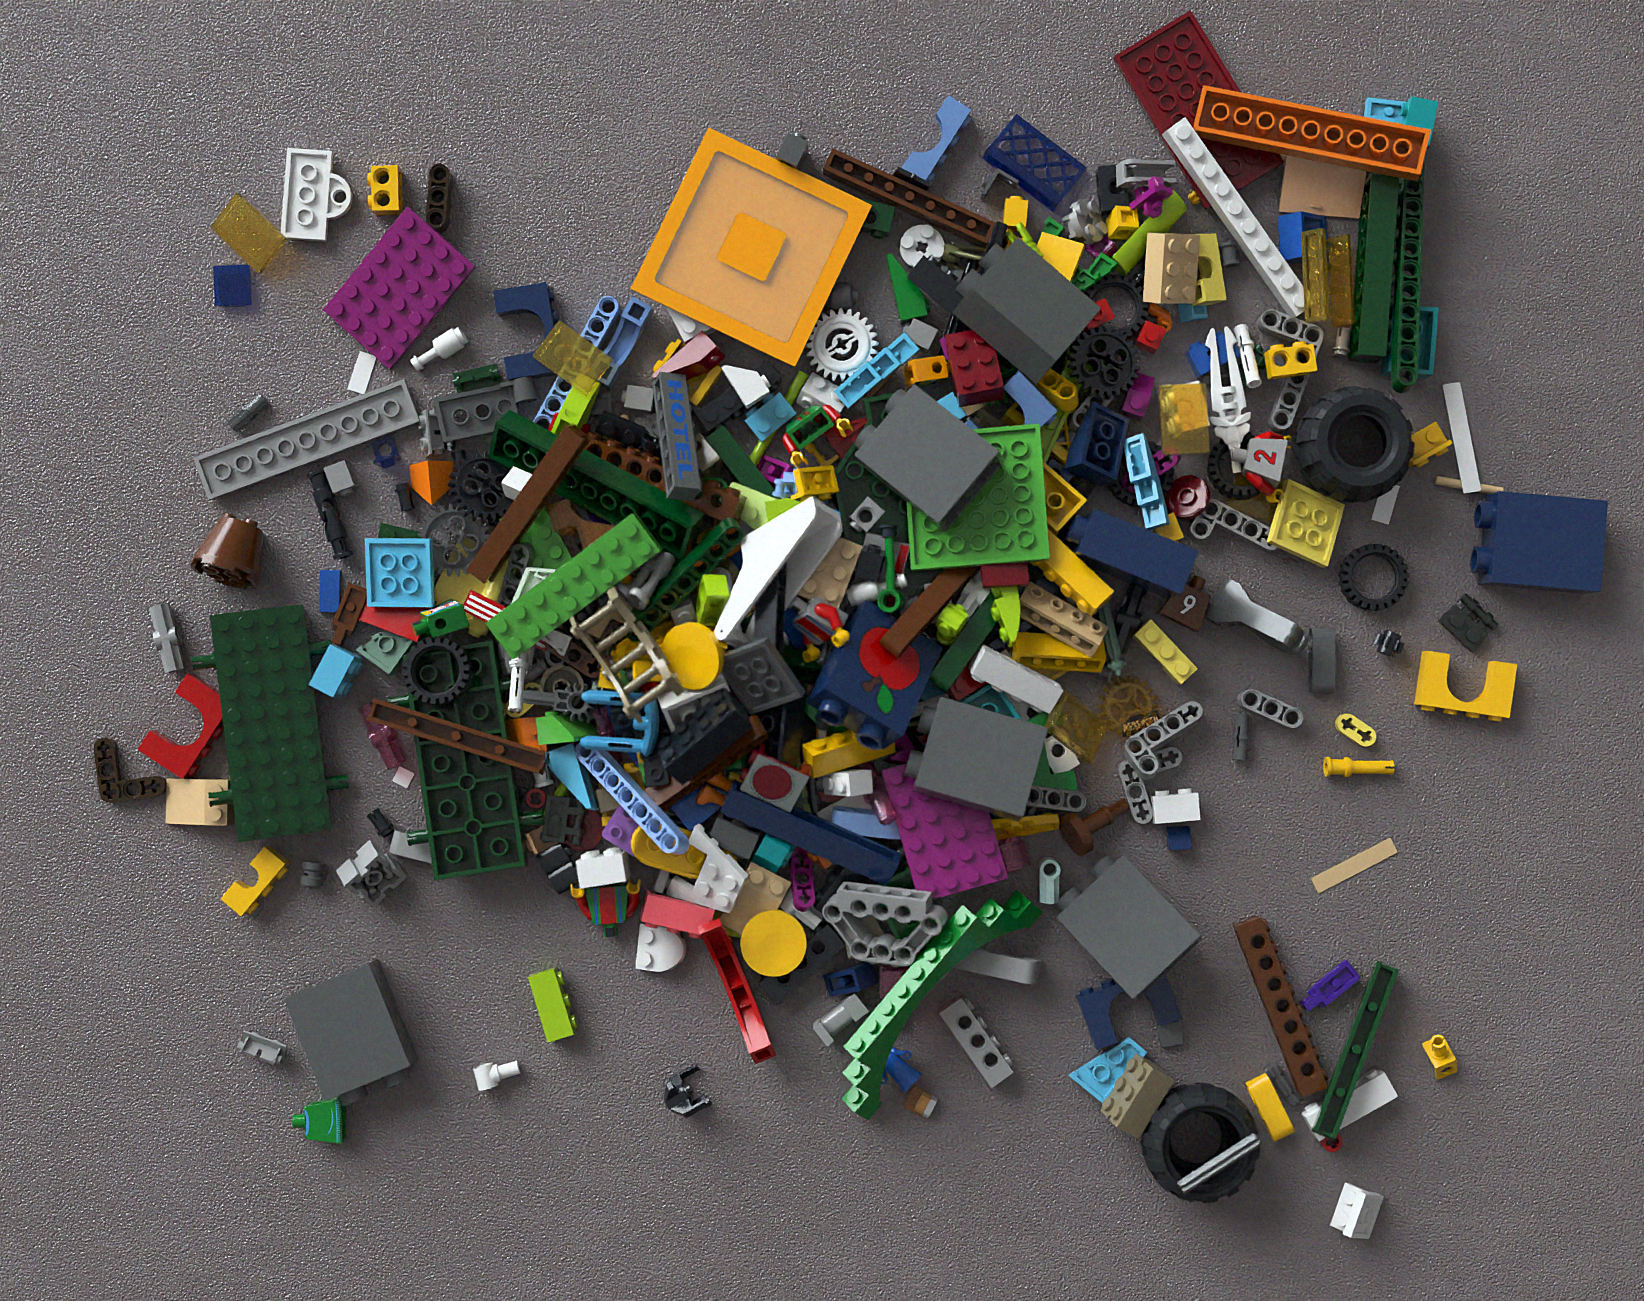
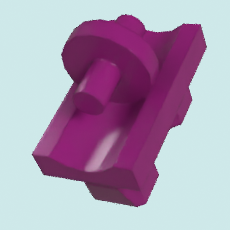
M1154 176L1148 180L1149 187L1141 186L1134 190L1135 200L1129 204L1130 210L1142 209L1144 215L1151 218H1157L1161 215L1162 202L1173 195L1172 188L1164 186L1163 178Z

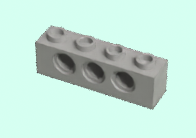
M959 995L939 1009L938 1012L987 1083L993 1088L1014 1073L1011 1068L1014 1064L1007 1054L1002 1056L998 1050L1001 1045L995 1036H988L985 1031L988 1027L980 1016L978 1018L974 1016L972 1010L975 1008L969 999L965 998L963 1000ZM962 1016H968L971 1019L970 1024L966 1027H961L958 1024ZM982 1035L984 1037L983 1043L973 1045L971 1043L973 1036ZM989 1053L997 1056L996 1061L992 1064H987L984 1061L985 1056Z

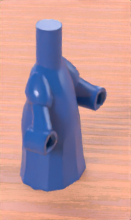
M894 1047L892 1048L882 1077L885 1081H882L881 1085L888 1081L887 1071L903 1093H905L922 1075V1073L905 1061L912 1056L910 1050L901 1051Z

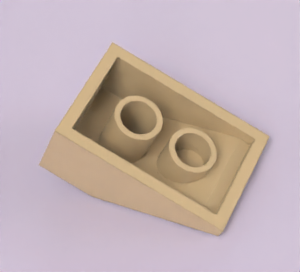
M166 778L165 824L223 826L234 824V806L225 804L210 807L209 801L218 800L219 798L209 799L208 792L229 790L231 788L230 779Z
M750 861L747 862L744 868L748 878L734 909L730 913L722 911L719 917L724 926L742 934L747 922L756 914L766 910H777L791 884L790 881Z

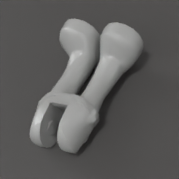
M659 551L643 563L638 575L629 586L617 583L614 587L630 607L634 605L637 609L643 610L649 604V599L658 582L665 578L672 569L675 558L671 553Z

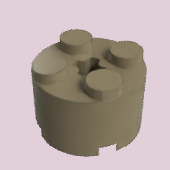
M557 665L544 673L539 684V691L556 693V689L558 690L561 687V682L567 684L573 691L574 683H578L581 690L586 682L582 673L573 667ZM577 696L574 699L573 704L575 707L583 702L582 697Z

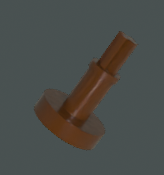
M1121 798L1108 807H1099L1097 811L1083 819L1076 813L1068 811L1059 817L1060 832L1069 847L1077 855L1084 856L1094 849L1091 835L1105 826L1113 824L1114 818L1129 810L1130 805L1126 802L1125 798Z

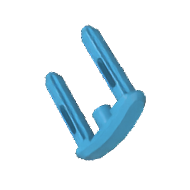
M588 690L583 692L581 696L582 700L589 704L625 706L622 700H614V697H620L619 693L615 691ZM649 690L646 693H631L630 696L636 702L647 694ZM654 699L644 707L645 716H641L642 723L639 724L635 719L633 721L634 730H645V737L643 739L586 736L581 738L580 745L591 750L643 753L644 757H647L653 752L658 737L659 709L657 699ZM612 743L632 744V747L613 746Z

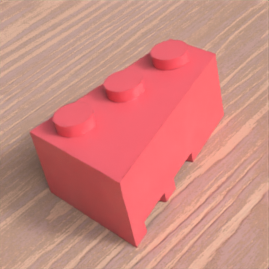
M646 889L640 912V919L642 922H645L644 926L655 929L658 928V925L667 927L666 931L680 934L681 930L689 932L688 936L702 939L698 926L712 920L714 909L675 899L668 895L652 893L653 891Z

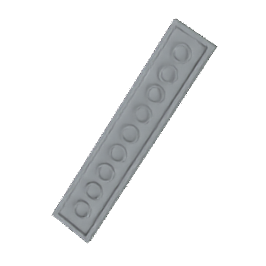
M403 379L196 456L193 459L208 500H214L418 424L420 420L406 380Z

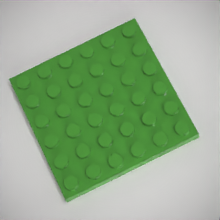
M1040 423L972 429L1000 452L1004 463L945 533L907 502L911 571L1050 560Z

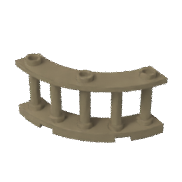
M613 586L607 591L610 599L608 604L581 624L572 616L570 618L572 625L570 630L577 640L580 638L583 640L603 667L601 672L609 682L612 681L625 705L623 707L625 714L630 719L634 717L640 724L643 722L639 713L640 709L665 691L669 692L672 690L677 697L685 691L676 673H671L668 667L669 661L641 620L639 622L635 621L637 618L630 611L632 608ZM619 611L625 619L624 625L598 644H595L586 631L612 612L616 613ZM634 632L641 641L638 643L639 646L611 666L602 652L627 633ZM644 653L646 655L649 653L654 661L652 667L624 686L617 673ZM659 674L662 676L663 679L660 680L661 683L636 702L633 701L630 696L633 691L655 675Z

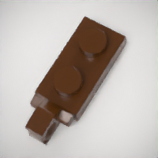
M350 582L348 583L332 621V630L336 632L331 642L343 646L347 636L352 637L359 623L358 618L367 600V589Z

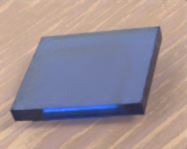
M250 265L213 266L215 307H243L251 305Z

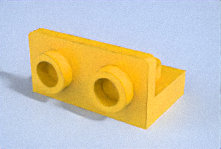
M1433 422L1411 435V440L1415 443L1413 458L1410 459L1408 466L1416 465L1419 468L1429 462L1428 457L1435 454L1438 457L1449 451L1447 446L1453 442L1451 439L1447 441L1437 422Z
M833 465L793 470L798 491L797 494L791 496L793 500L804 502L814 497L821 502L831 499L832 494L839 492Z

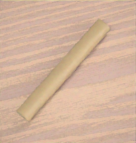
M1441 476L1435 477V485L1463 489L1461 480ZM1480 483L1481 491L1477 492L1491 494L1497 491H1504V488Z

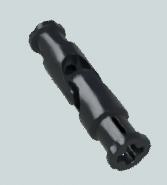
M324 469L306 474L307 478L311 480L314 490L312 494L320 518L325 523V534L327 541L331 543L334 561L352 556L353 552L349 550L346 540L347 533L342 521L339 519L340 512L332 489L328 485ZM322 502H329L333 508L323 511Z

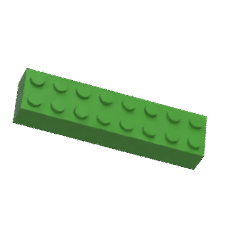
M634 512L485 624L512 660H514L663 548L637 513Z

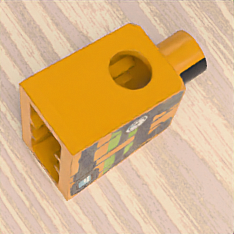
M943 355L913 359L902 368L905 385L908 389L914 384L918 387L944 382L948 375H952L949 361L946 362Z

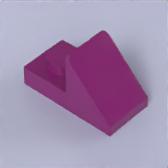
M906 733L895 741L897 752L884 759V761L897 765L907 764L911 749L915 750Z

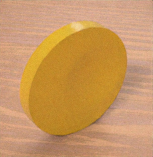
M687 622L674 627L667 633L662 644V652L670 663L668 667L671 673H676L683 688L699 690L711 685L718 679L724 663L723 650L719 640L709 628L699 623Z
M774 909L762 911L753 916L745 925L740 942L741 952L746 963L757 973L770 977L782 976L793 971L803 960L807 945L806 934L801 923L793 915Z

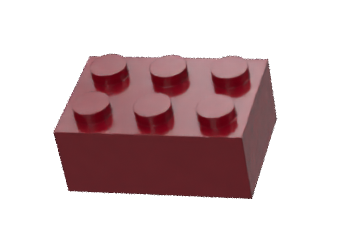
M973 330L945 335L946 351L959 408L1004 399V385L996 350Z

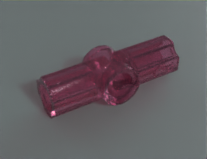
M370 702L358 708L368 729V737L374 748L378 749L388 770L402 764L406 760L396 741L397 736L394 729L366 720L373 705V702Z
M872 760L852 766L853 769L871 770L873 793L863 794V799L867 804L871 805L880 824H891L899 817V814L894 804L890 801L887 792L888 783L879 776Z

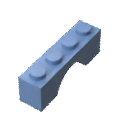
M948 95L937 112L935 119L942 133L939 144L927 152L919 153L912 151L902 168L931 183L935 177L934 170L937 166L941 168L948 157L945 154L948 148L953 149L960 138L957 136L961 128L965 130L971 122L972 118L969 117L971 109Z
M633 296L631 297L621 315L613 338L603 353L597 358L589 373V377L601 382V385L611 390L654 313L650 305Z

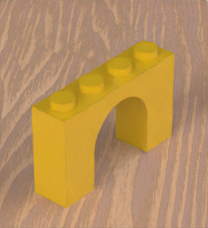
M1422 651L1414 705H1420L1421 710L1432 712L1435 711V708L1443 709L1444 714L1457 715V711L1466 712L1465 717L1479 718V715L1488 716L1487 720L1501 722L1502 718H1510L1517 664L1488 661L1486 681L1482 693L1473 701L1463 702L1455 698L1447 686L1450 654Z

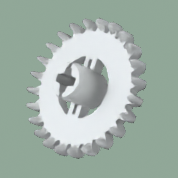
M839 308L838 314H835L831 309L829 317L822 313L823 321L817 320V327H814L813 334L808 339L812 342L807 343L805 348L812 349L806 356L814 357L810 365L818 364L817 373L823 369L825 370L824 378L831 373L832 381H835L837 376L840 375L841 381L844 382L846 375L850 377L867 361L869 362L873 359L870 355L878 354L872 348L879 345L877 341L872 340L877 336V333L869 332L873 325H865L868 320L867 317L859 320L860 312L852 316L851 309H848L846 314L843 313L842 308ZM847 329L852 332L850 335H836L832 340V346L827 349L825 348V341L832 331ZM858 340V350L851 359L838 361L831 357L834 354L839 357L847 356L852 349V343ZM839 341H841L842 344L845 342L847 343L845 350H843L842 348L837 349Z

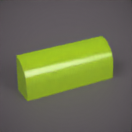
M1174 190L1173 195L1162 202L1161 215L1157 218L1148 217L1112 256L1111 259L1118 263L1115 271L1121 274V276H1127L1146 256L1147 233H1167L1187 211L1184 201Z

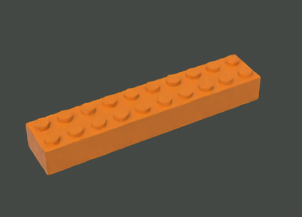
M1205 85L1202 88L1193 126L1199 138L1417 181L1421 174L1431 132L1430 129Z

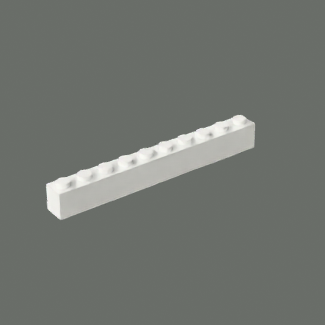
M1186 117L1165 131L1162 136L1287 315L1297 317L1315 304Z

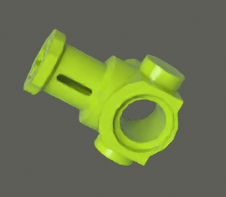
M949 603L938 616L935 625L938 626L936 636L940 644L945 646L952 645L966 624L969 615L962 605Z

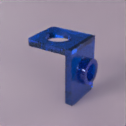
M392 436L371 443L376 460L373 462L376 466L383 469L394 466L396 461L401 460ZM384 443L389 444L392 448L388 456H382L379 453V447Z

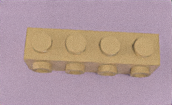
M1029 582V585L1025 588L1019 599L1021 618L1090 658L1099 647L1109 628L1099 620L1083 613L1080 609L1075 608L1032 582Z

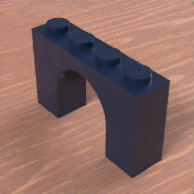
M547 282L493 291L496 313L499 317L531 313L538 316L543 321L545 327L544 339L537 349L526 354L504 357L507 379L511 381L528 376L535 379L559 375L566 361L564 354H560L559 345H562V337L560 332H556L555 323H559L557 310L552 308V301H555L553 288H549Z
M1165 974L1145 993L1159 1026L1182 1019ZM1114 979L1101 982L1100 987L1094 989L1092 986L1083 988L1079 991L1080 994L1075 995L1096 1050L1118 1042L1110 1022L1109 1007L1112 1000L1124 990Z

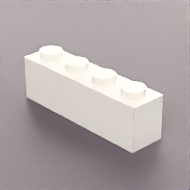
M984 644L980 645L968 665L973 679L981 683L984 681L990 683L994 690L1000 693L1005 691L1011 694L1010 697L1017 702L1022 703V701L1030 704L1029 706L1040 713L1043 710L1050 714L1063 693V689L1056 681Z
M1372 1069L1364 1074V1078L1357 1081L1340 1129L1398 1097L1385 1072L1380 1069ZM1322 1101L1318 1104L1317 1102L1309 1104L1305 1107L1306 1111L1301 1113L1310 1130H1312ZM1312 1132L1313 1136L1318 1141L1326 1138L1324 1136Z

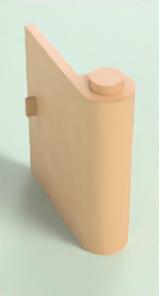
M1279 154L1285 166L1279 212L1295 213L1302 211L1324 216L1360 217L1366 171Z

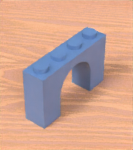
M1020 370L1003 384L1004 389L1021 406L1025 416L1024 425L1040 423L1041 427L1045 423L1048 426L1057 417L1055 414L1057 407ZM971 416L963 422L971 429H982Z

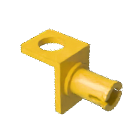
M1434 1035L1431 1040L1422 1043V1047L1434 1066L1435 1078L1437 1080L1457 1072V1059L1444 1036ZM1451 1067L1449 1070L1441 1072L1443 1069Z

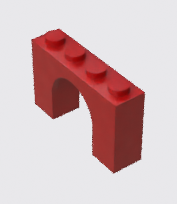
M187 673L175 693L196 706L201 712L204 722L201 735L192 744L181 746L158 731L153 730L147 733L137 749L181 779H189V777H193L200 768L198 764L202 757L206 758L212 750L210 745L214 739L217 740L224 732L219 691L194 674Z

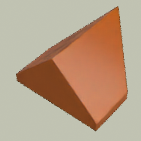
M424 461L409 465L412 489L430 505H433L451 488L447 484L449 480H452L449 478L451 472H454L452 470L454 467L453 461Z

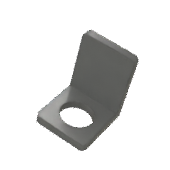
M997 168L994 175H988L982 187L985 189L981 199L984 200L997 178L1015 189L1020 181Z

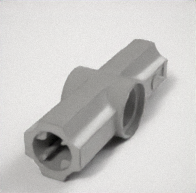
M170 603L150 607L149 610L155 630L153 632V641L157 650L160 651L165 673L186 669L180 647L182 645V637L178 627L175 626Z

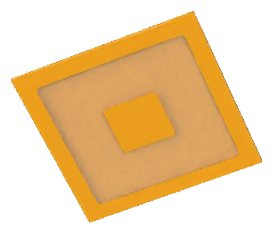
M708 127L632 284L631 290L795 367L872 205Z

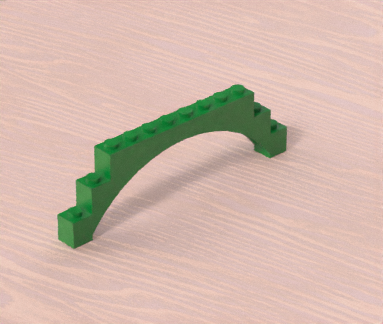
M1018 890L1013 893L1002 907L989 897L976 914L962 905L844 1045V1048L855 1059L843 1072L853 1083V1086L842 1097V1100L856 1114L869 1120L882 1105L880 1101V1088L890 1052L908 1018L931 988L957 963L982 945L1011 931L1024 927L1029 929L1043 911Z

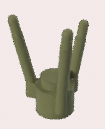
M946 243L942 261L947 262L946 266L964 271L955 262L960 263L962 257L981 261L982 257L965 253L963 250L984 252L985 249L980 246Z

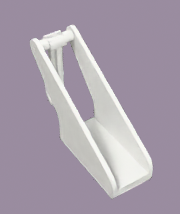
M811 497L743 537L740 542L743 566L734 587L731 575L726 569L717 567L708 574L725 575L730 595L714 632L719 641H725L735 648L754 642L755 612L745 634L742 633L740 622L786 560L785 610L841 536L842 522L839 513Z

